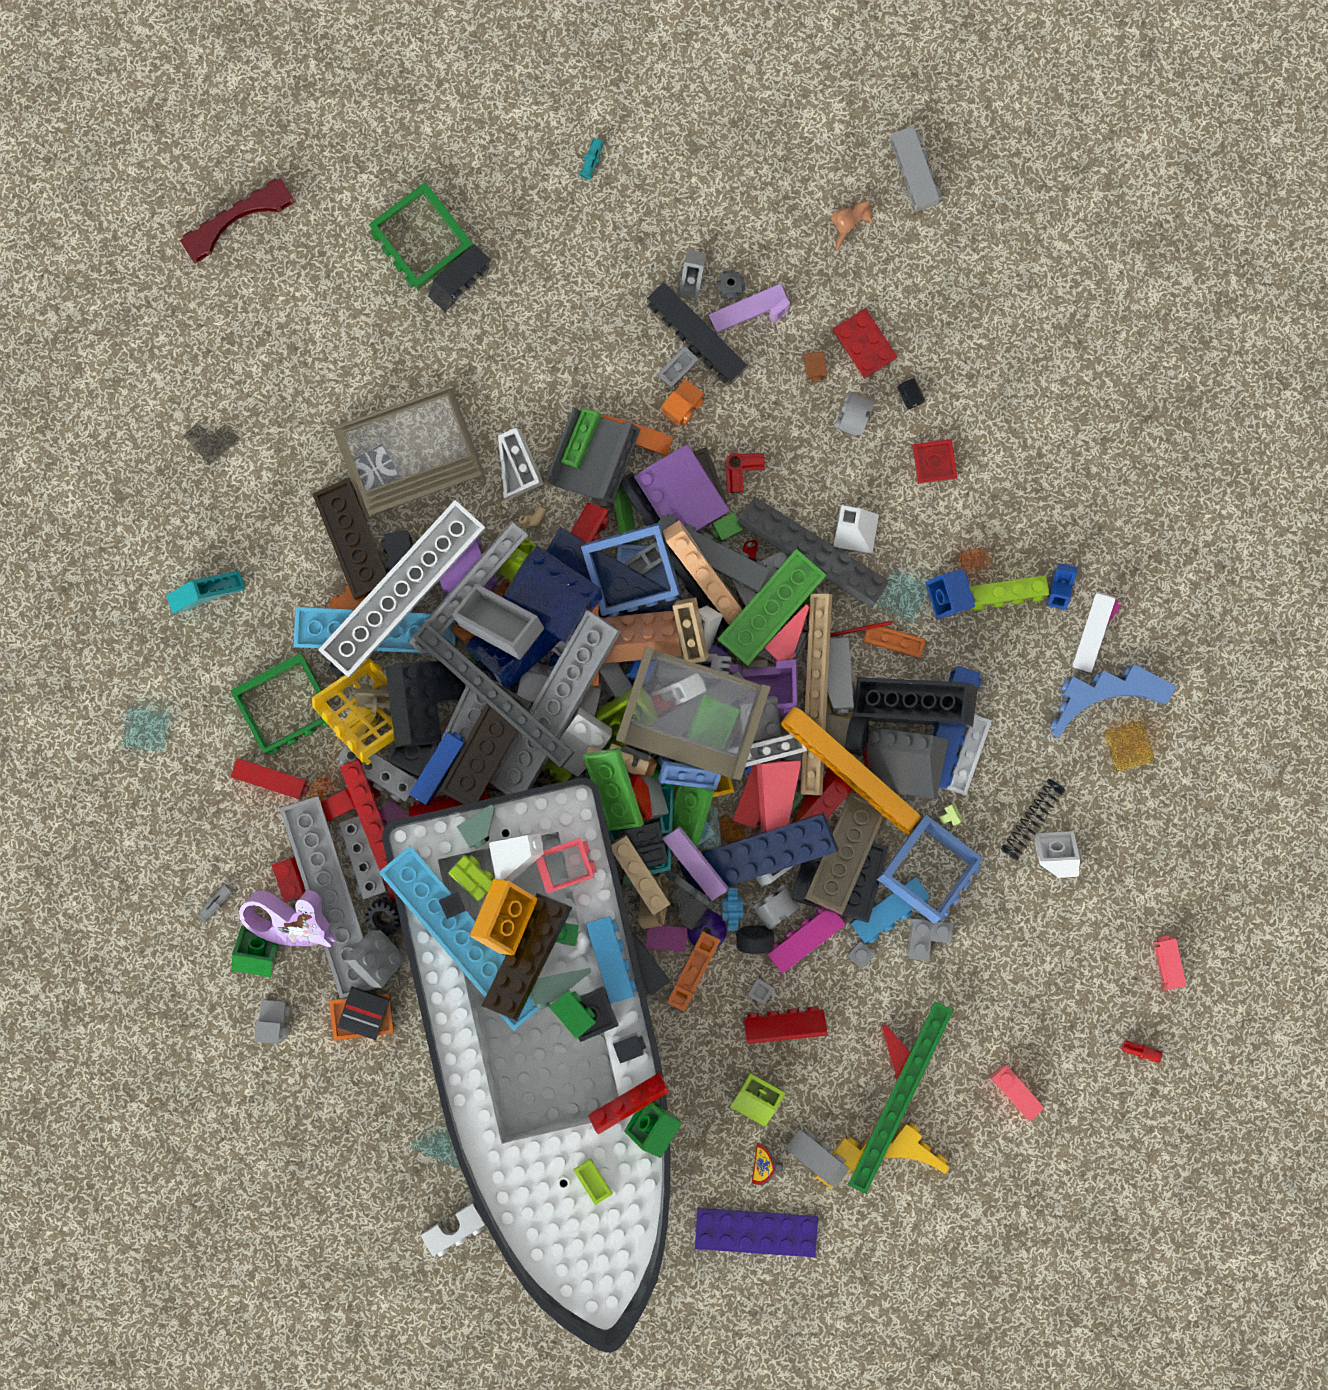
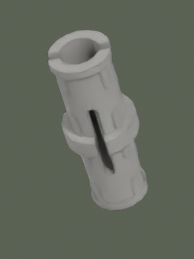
M223 884L213 897L210 896L208 898L207 904L197 913L198 917L207 922L217 909L220 910L222 908L221 905L233 894V891Z

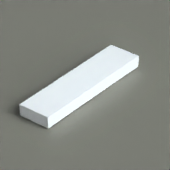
M1096 592L1072 667L1092 673L1116 597Z
M974 715L973 727H968L959 752L958 763L956 767L954 766L952 772V783L947 787L948 790L967 795L992 720Z

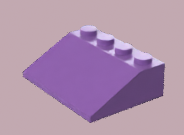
M688 444L634 476L660 518L662 514L665 516L670 514L676 517L678 521L680 520L683 525L688 523L694 526L696 532L701 531L730 511Z

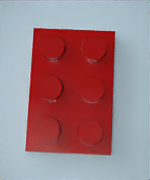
M866 308L832 329L864 379L898 358Z

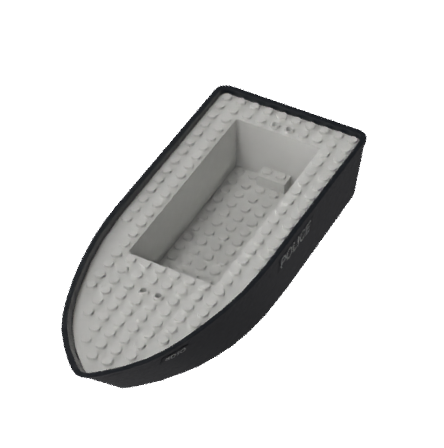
M577 778L395 820L384 828L382 841L387 864L411 845L452 894L459 893L466 911L475 921L487 894L478 902L448 874L464 855L468 857L473 855L480 862L478 866L483 871L488 869L495 876L489 846L491 842L540 833L544 851L579 838L582 839V842L587 841L590 853H587L589 861H594L597 870L596 873H593L594 878L547 894L535 861L518 877L510 881L533 896H536L538 893L572 907L565 923L579 925L578 934L582 931L588 933L586 926L588 922L608 916L611 917V920H616L619 931H616L615 934L617 940H622L625 951L621 952L623 960L628 959L631 971L627 973L629 980L634 979L637 991L633 992L634 997L611 1004L619 1026L582 1042L570 1033L549 1007L539 1009L513 1031L498 1013L481 1006L485 999L482 993L395 891L394 895L441 1106L457 1160L472 1197L507 1264L537 1305L564 1329L599 1351L610 1353L618 1350L632 1333L647 1306L658 1280L668 1228L671 1153L670 1144L661 1158L645 1152L624 1132L634 1114L599 1135L595 1132L588 1117L592 1112L655 1074L660 1073L663 1077V1072L599 790L592 780ZM493 804L495 811L489 837L485 839L487 843L477 849L474 846L470 848L456 826ZM578 845L544 856L554 886L588 874ZM577 938L576 946L555 942L538 978L591 968V972L569 990L571 992L575 990L580 996L601 986L605 989L592 943L588 953L572 961L567 952L577 947L579 939ZM637 1032L638 1036L642 1035L646 1044L644 1055L620 1064L613 1041ZM666 1094L655 1100L656 1103L668 1110ZM589 1158L592 1159L613 1192L611 1196L597 1205L593 1203L573 1171L575 1167Z

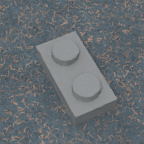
M684 346L662 368L657 376L672 389L699 359Z

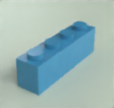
M913 877L904 884L911 892L928 903L927 899L930 895L917 877ZM892 892L873 906L868 923L855 919L850 924L863 943L869 942L871 944L879 938L878 934L883 930L888 932L896 926L894 922L901 918L903 921L912 915L911 910L914 908Z
M608 916L586 923L610 1004L634 997L633 992L637 991L634 979L629 980L627 972L631 971L628 959L623 960L621 952L625 951L622 940H617L615 934L616 931H619L616 920H611V917Z

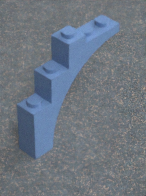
M1136 664L1125 668L1121 676L1124 678L1123 680L1105 670L1096 673L1091 681L1094 684L1093 687L1073 676L1069 680L1066 679L1062 684L1061 690L1063 692L1061 695L1068 698V700H1064L1060 705L1059 711L1061 713L1058 719L1054 718L1049 728L1052 730L1050 734L1060 737L1068 723L1079 712L1100 700L1116 696H1136L1166 705L1177 686Z

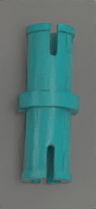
M597 138L592 139L589 151L584 156L585 162L579 174L581 177L591 180L595 166L599 164V155L604 141Z

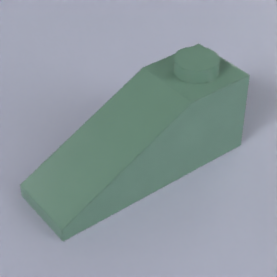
M591 968L538 978L530 993L531 1005L538 1006V1009L549 1007L550 1003L554 1002L591 972Z

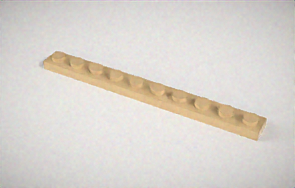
M811 594L805 714L823 730H826L832 594ZM808 749L803 752L801 794L822 795L824 763Z

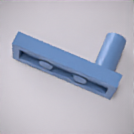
M661 755L658 757V762L661 766L658 777L660 783L717 789L721 775L689 764L674 763L670 758Z

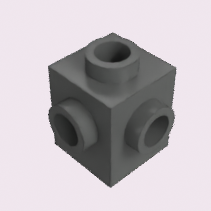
M734 270L724 271L723 274H720L719 281H716L717 292H721L722 299H737L738 296L742 295V289H745L744 277H740V273ZM727 282H735L733 286L727 284Z

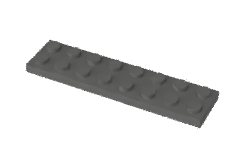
M755 496L737 522L789 556L797 549L826 574L825 579L873 608L889 581Z

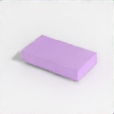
M786 297L770 310L769 319L773 323L788 312L790 302Z

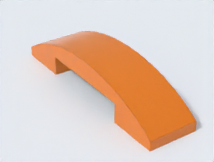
M606 415L601 416L604 419L622 424L625 423V420ZM632 423L641 429L635 443L636 446L664 456L668 455L673 437Z
M702 931L672 990L667 1004L685 1012L720 939Z

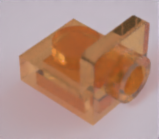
M316 777V781H311L309 798L319 795L322 802L324 790H321V786L333 787V782H328V778Z
M723 814L711 826L713 831L727 844L739 840L746 833L726 814Z

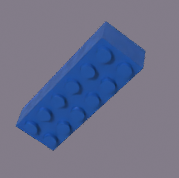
M956 666L952 668L948 682L971 683L978 687L979 690L982 678H979L980 672ZM935 725L932 736L948 740L939 789H946L952 783L953 774H951V770L958 763L959 755H957V750L963 745L965 736L962 733L967 727Z

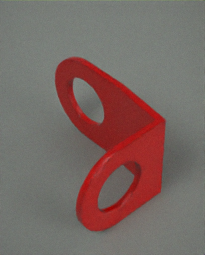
M756 540L746 541L743 552L750 556L748 559L756 562L758 543ZM750 542H753L755 544L753 547L747 546V544Z

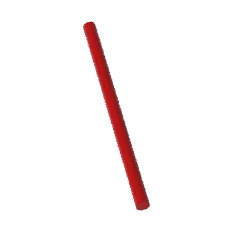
M892 620L830 633V637L892 625Z

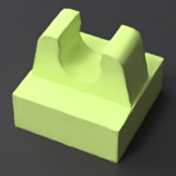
M955 803L945 807L947 813L939 817L942 824L951 821L953 826L963 821Z

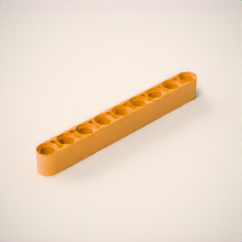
M792 707L781 722L782 727L903 833L910 835L920 821L921 816L799 708Z

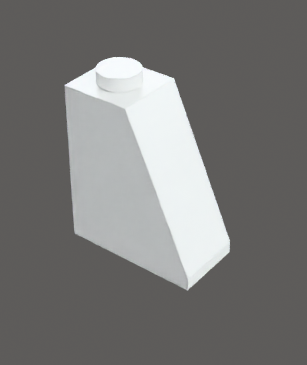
M540 833L489 843L495 879L513 881L544 854Z

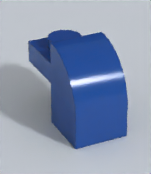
M1058 563L1056 570L1052 574L1047 606L1067 610L1078 567Z

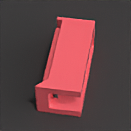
M1170 935L1158 937V941L1153 942V944H1157L1155 952L1161 980L1164 983L1161 990L1165 991L1187 986L1176 938H1170Z

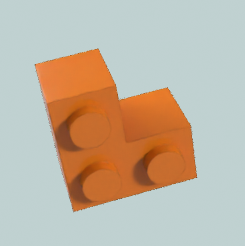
M685 379L675 392L673 391L663 403L661 413L679 427L682 424L687 425L692 418L694 408L698 410L705 401L702 399L704 393Z

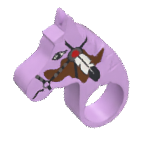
M311 890L305 891L295 905L296 910L267 891L252 893L240 908V919L244 926L258 937L273 943L287 946L321 944L331 947L333 945L332 942L337 940L330 932L331 924L323 916L321 897ZM253 905L265 909L271 916L272 921L261 918L254 911Z

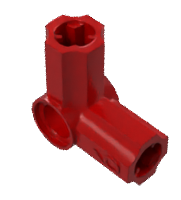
M732 453L725 459L726 492H744L743 471L764 470V453ZM735 457L739 460L737 468L730 466V458Z

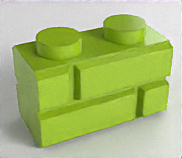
M464 855L448 874L479 902L488 893L495 876L488 869L483 871L478 866L480 862L473 855L470 857Z

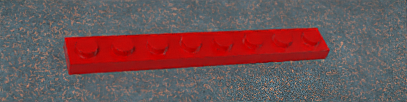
M357 759L340 765V769L379 871H381L388 865L382 841V833L386 826L362 763ZM383 879L389 897L393 899L392 903H395L394 890Z

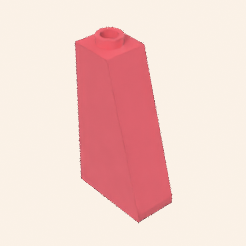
M800 760L756 764L761 833L789 824L801 766Z

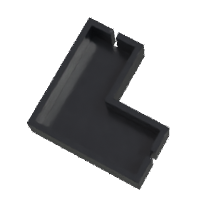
M440 661L409 662L385 666L395 747L441 742L437 703L459 701L465 689V683L461 682V679Z

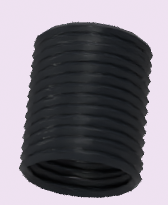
M911 378L896 387L907 410L919 406L926 401L916 378Z

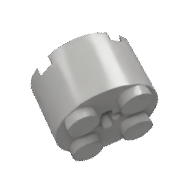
M848 391L834 427L860 438L875 401Z
M785 884L775 890L776 893L771 891L764 897L763 901L760 900L752 906L768 929L773 928L800 908L798 902L791 899L792 893Z

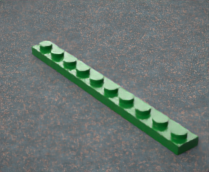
M934 1001L847 1184L848 1186L867 1194L954 1010Z

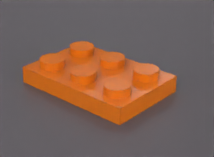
M390 993L377 994L390 999ZM347 998L329 1000L334 1041L364 1037L338 1028ZM391 999L389 1000L378 1035L394 1033Z

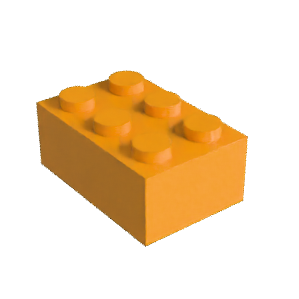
M493 879L470 937L497 953L514 956L538 898L510 881Z

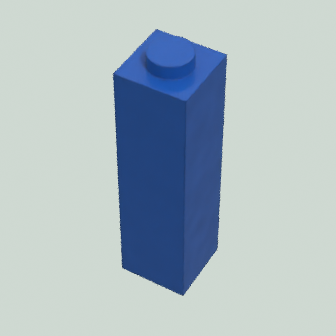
M455 731L453 734L449 732L445 734L409 795L425 805L431 804L465 744V741H463L464 736Z

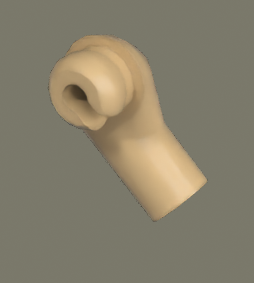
M538 506L533 515L520 516L519 524L523 528L537 527L547 510Z

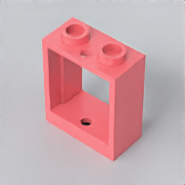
M579 838L544 850V854L536 860L547 894L594 878L593 873H596L597 870L594 861H589L587 853H590L587 841L582 842V839ZM578 845L588 874L554 886L544 856Z

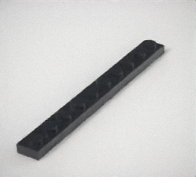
M633 472L623 476L620 483L621 488L632 501V506L641 515L643 523L646 526L658 523L660 517L634 478ZM668 547L675 572L681 577L686 590L693 598L696 597L699 609L709 606L720 613L674 551ZM723 617L716 632L718 638L729 627V624Z

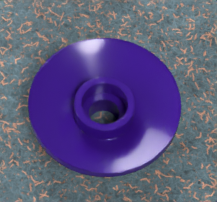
M713 911L696 913L690 919L687 926L688 938L694 946L705 927L711 929L710 935L720 939L717 948L724 942L727 935L725 921L722 920L719 914Z

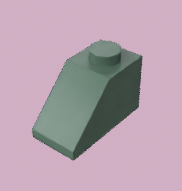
M493 804L456 826L470 848L474 846L477 849L487 843L485 839L489 837L495 811Z

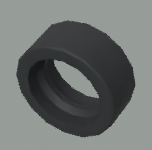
M852 716L850 719L845 749L851 754L861 756L864 753L869 730V720L867 718Z
M765 926L742 927L736 931V948L748 954L770 952L774 949V931Z

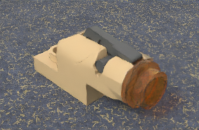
M611 743L609 749L620 748L627 772L653 776L657 760H654L651 755L627 746L621 747ZM588 746L586 753L602 750Z

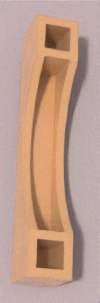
M681 521L675 522L663 530L666 542L730 625L742 612L744 606L714 571Z

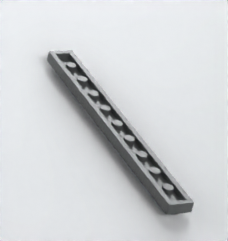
M425 622L413 636L415 640L557 766L562 768L575 753L428 622Z

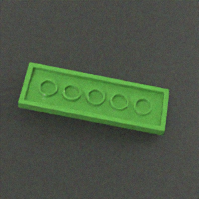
M796 549L717 640L748 666L825 578L826 574Z

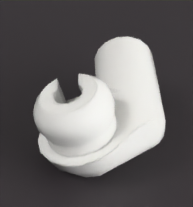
M585 931L577 935L579 939L577 947L567 952L572 961L589 951L591 939Z

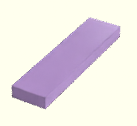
M778 284L713 312L708 316L717 334L770 311L786 297L782 285Z
M680 826L663 837L664 842L711 901L728 891V886Z

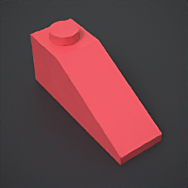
M806 604L764 647L777 661L792 660L796 656L794 651L798 647L810 610L809 604Z
M1003 1063L989 1076L1029 1122L1045 1109L1006 1064Z

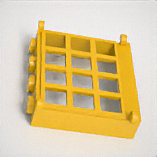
M370 658L351 677L344 675L312 697V707L362 763L365 762L366 765L371 763L369 757L395 740L392 716L388 717L381 708H377L376 711L384 721L373 728L365 719L372 714V708L361 714L354 706L357 703V697L349 701L342 693L344 689L352 684L356 689H360V685L356 681L367 674L376 683L371 689L387 685V677L384 675L382 668ZM338 695L345 702V705L334 711L326 702ZM350 708L357 718L346 725L338 715ZM362 721L370 731L358 738L350 728ZM389 724L392 729L380 736L377 731ZM373 734L377 739L368 746H365L362 741Z

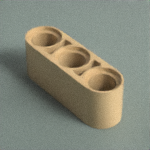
M666 873L652 874L668 898L669 880L665 876ZM641 897L638 916L640 926L643 929L663 926L666 908L652 915Z

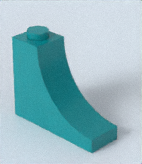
M238 570L191 580L167 594L166 597L172 614L188 611L219 597L243 591L246 588Z

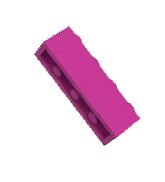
M818 909L815 911L817 915L814 918L810 919L808 917L800 923V929L796 932L792 929L784 935L785 940L780 944L778 942L774 943V949L767 953V955L782 974L846 925L838 914Z

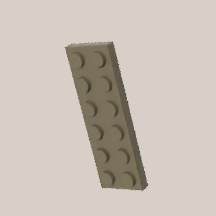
M853 792L849 794L833 832L838 851L822 857L805 899L841 915L845 910L884 817L860 795Z

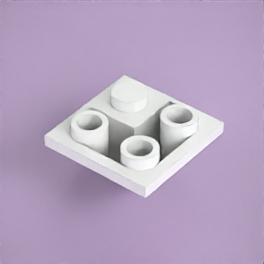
M841 505L833 547L872 554L879 515L864 509Z

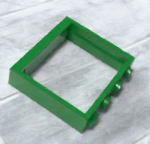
M426 182L369 224L371 228L369 233L375 241L380 240L383 244L381 247L387 257L390 255L393 257L395 268L399 272L403 271L407 276L404 279L411 288L415 286L417 290L442 273L473 245ZM424 195L462 245L417 278L379 227L420 196Z
M302 653L230 690L263 754L269 753L272 756L281 751L279 747L285 744L291 746L298 742V737L312 735L316 732L315 728L320 725L323 727L328 726L321 717L268 746L242 695L300 664L316 693L321 692L322 689Z

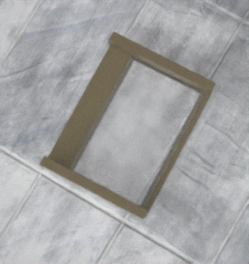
M449 386L336 426L337 430L333 431L366 520L374 518L373 514L474 478L479 480L486 477L454 390L450 389Z
M646 646L616 740L741 781L771 687L764 684L759 685Z

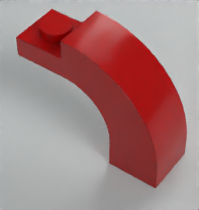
M368 780L373 795L376 799L377 797L381 796V794L377 789L372 787L373 782ZM348 788L321 802L327 823L355 809Z

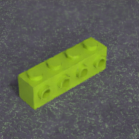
M1046 575L969 586L974 596V611L984 610L985 606L993 605V608L1004 607L1005 603L1012 602L1013 605L1024 604V600L1032 599V602L1044 601V597L1049 595Z

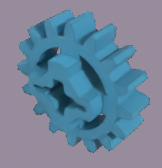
M737 887L728 888L727 898L722 900V920L728 921V931H738V920H743V898H738Z

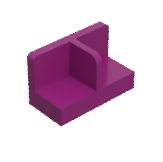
M663 925L647 928L646 948L685 952L688 927Z

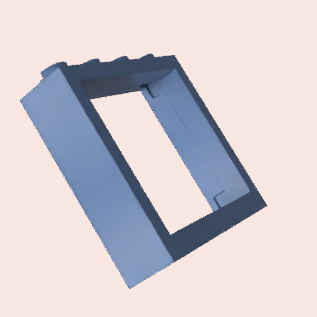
M661 522L588 542L581 546L602 616L608 615V617L619 615V611L622 610L632 612L638 610V606L646 604V607L658 604L657 601L663 599L666 602L677 599V595L681 592ZM655 535L671 590L607 607L591 552Z
M925 815L920 819L912 833L904 841L877 880L935 924L940 919L944 921L946 916L949 915L950 911L948 908L950 905L954 906L961 897L958 895L960 891H965L970 885L971 881L969 878L972 874L975 876L981 868L979 864L983 858L929 816ZM923 831H926L969 864L937 911L892 877Z

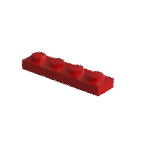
M657 1073L592 1112L588 1117L595 1132L599 1135L670 1091L662 1075Z

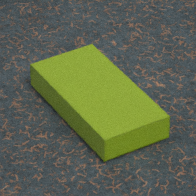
M591 1158L573 1169L595 1205L613 1194Z

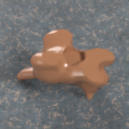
M871 200L857 203L851 209L844 208L833 212L831 220L840 232L836 241L835 248L837 250L840 249L847 233L861 220L873 222V209L869 206L872 203Z

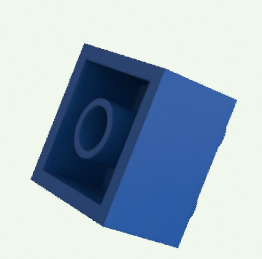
M964 569L945 573L925 582L937 620L957 615L975 607L974 596L970 591L969 580Z

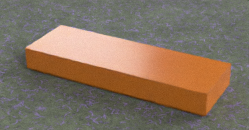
M882 626L866 630L863 642L921 659L926 639Z

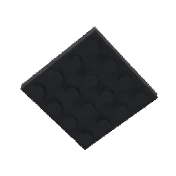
M872 843L842 914L843 916L866 923L869 922L879 886L877 879L883 870L888 851L887 846ZM822 857L801 863L791 899L805 905L839 914L805 899Z

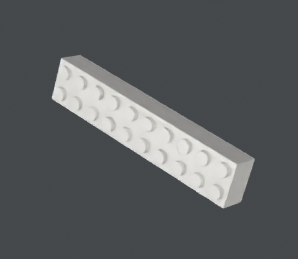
M454 500L318 650L347 677H351L486 528Z

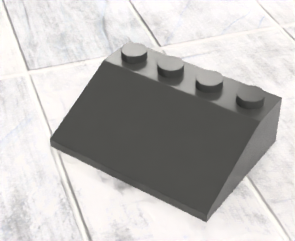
M871 727L867 743L869 770L895 793L937 800L948 740L932 735Z

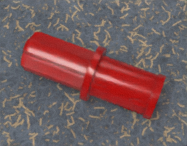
M1126 1040L1122 1044V1051L1136 1055L1139 1059L1144 1058L1156 1063H1160L1162 1059V1051L1149 1048L1144 1043L1140 1045Z

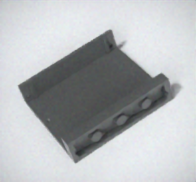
M573 407L568 416L564 432L561 434L560 443L554 453V458L547 471L545 481L555 487L613 504L641 429L626 421L622 424L601 418L581 468L577 469L561 463L581 414L580 410Z

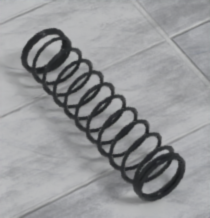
M1052 779L1046 780L1051 787L1042 786L1046 793L1048 791L1044 787L1060 795H1063L1066 791L1064 787ZM1038 792V795L1042 800L1033 799L1034 803L1037 806H1039V804L1036 801H1039L1051 808L1054 807L1046 800H1044V798L1040 794L1045 795L1055 800L1056 802H1059L1050 793H1048L1049 795H1047L1043 792ZM1033 805L1029 806L1030 810L1033 813H1035V811L1031 807L1038 809L1047 815H1050L1041 806H1039L1040 808ZM1024 812L1025 816L1028 819H1030V817L1027 814H1030L1045 822V820L1037 813H1035L1036 815H1034L1030 812ZM1023 818L1020 819L1021 823L1024 826H1026V824L1023 821H1026L1038 828H1041L1033 820L1029 821ZM1016 825V829L1020 833L1022 832L1018 827L1025 829L1028 832L1036 835V833L1029 827L1025 828L1023 826ZM1011 832L1012 836H1013L1015 839H1017V837H1016L1014 834H1017V835H1019V836H1021V837L1027 839L1028 841H1032V840H1031L1028 836H1026L1024 833H1022L1023 835H1021V834H1019V833H1017V832ZM1007 838V842H1008L1011 846H1013V845H1012V843H1011L1010 841H1013V842H1015V843H1017V844H1019V845H1021V846L1027 848V846H1026L1024 843H1022L1020 840L1015 841V840H1013V839H1011V838ZM1001 846L1002 848L1000 849L1015 860L1020 859L1013 852L1015 851L1022 855V852L1016 847Z

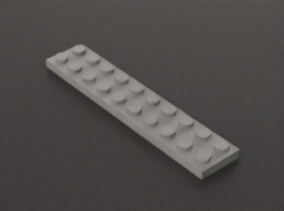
M586 610L529 711L559 739L621 633L620 630L591 610ZM518 731L490 783L506 795L529 790L534 785L548 757Z
M319 795L280 807L279 809L305 890L314 891L321 897L323 916L331 924L330 932L337 939L335 942H332L333 945L331 947L324 946L340 999L348 997L352 986L365 991L374 989L345 961L364 936Z

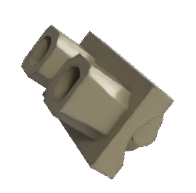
M361 684L360 689L357 688L356 707L372 708V714H376L377 708L391 709L388 685H381L379 690L371 689L372 686L370 684Z

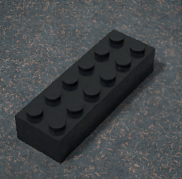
M857 677L852 716L867 718L873 722L973 727L978 687L967 682Z

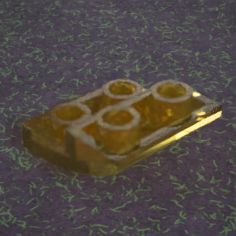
M1143 720L1104 731V736L1110 749V757L1116 772L1155 761Z

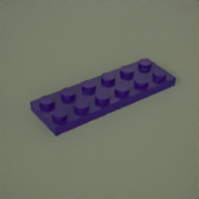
M697 1208L695 1249L816 1258L818 1216Z

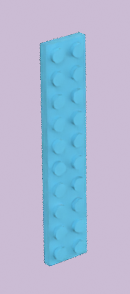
M410 845L378 873L482 995L486 997L505 955L497 953L470 937L475 920L467 911L452 918H446L438 900L452 893ZM529 995L517 1021L503 1015L500 1016L515 1031L539 1009L538 1006L531 1005Z

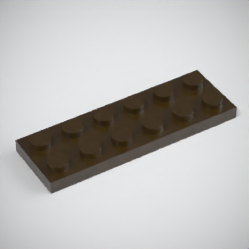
M347 478L312 495L352 596L355 600L369 595L388 573L352 483Z
M500 686L529 712L533 705L532 702ZM488 703L483 708L439 790L462 804L481 801L518 732L515 727Z
M538 893L535 896L538 900L514 956H505L481 1005L514 1021L518 1020L572 910V907Z

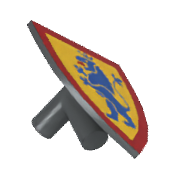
M757 1143L752 1183L764 1185L773 1178L775 1173L783 1170V1163L775 1162L769 1149L763 1144Z

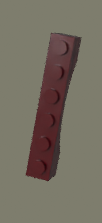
M281 178L278 180L273 179L267 183V187L262 190L257 189L253 191L249 198L244 201H237L228 211L223 210L219 212L215 219L207 220L200 224V228L185 233L180 242L196 264L212 254L221 234L238 219L257 212L279 213L294 204L295 200Z

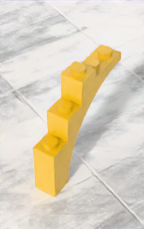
M904 1122L893 1137L884 1158L918 1160L946 1174L950 1168L946 1164L948 1160L939 1153L937 1156L930 1152L932 1148L922 1141L919 1144L918 1142L923 1137L919 1133L921 1129L912 1122L909 1125ZM871 1134L860 1148H858L859 1143L852 1137L847 1139L843 1136L831 1152L834 1156L837 1153L846 1160L844 1164L850 1168L846 1175L855 1169ZM815 1174V1177L819 1179L821 1182H823L825 1185H827L830 1189L834 1188L833 1186L826 1183L817 1174Z

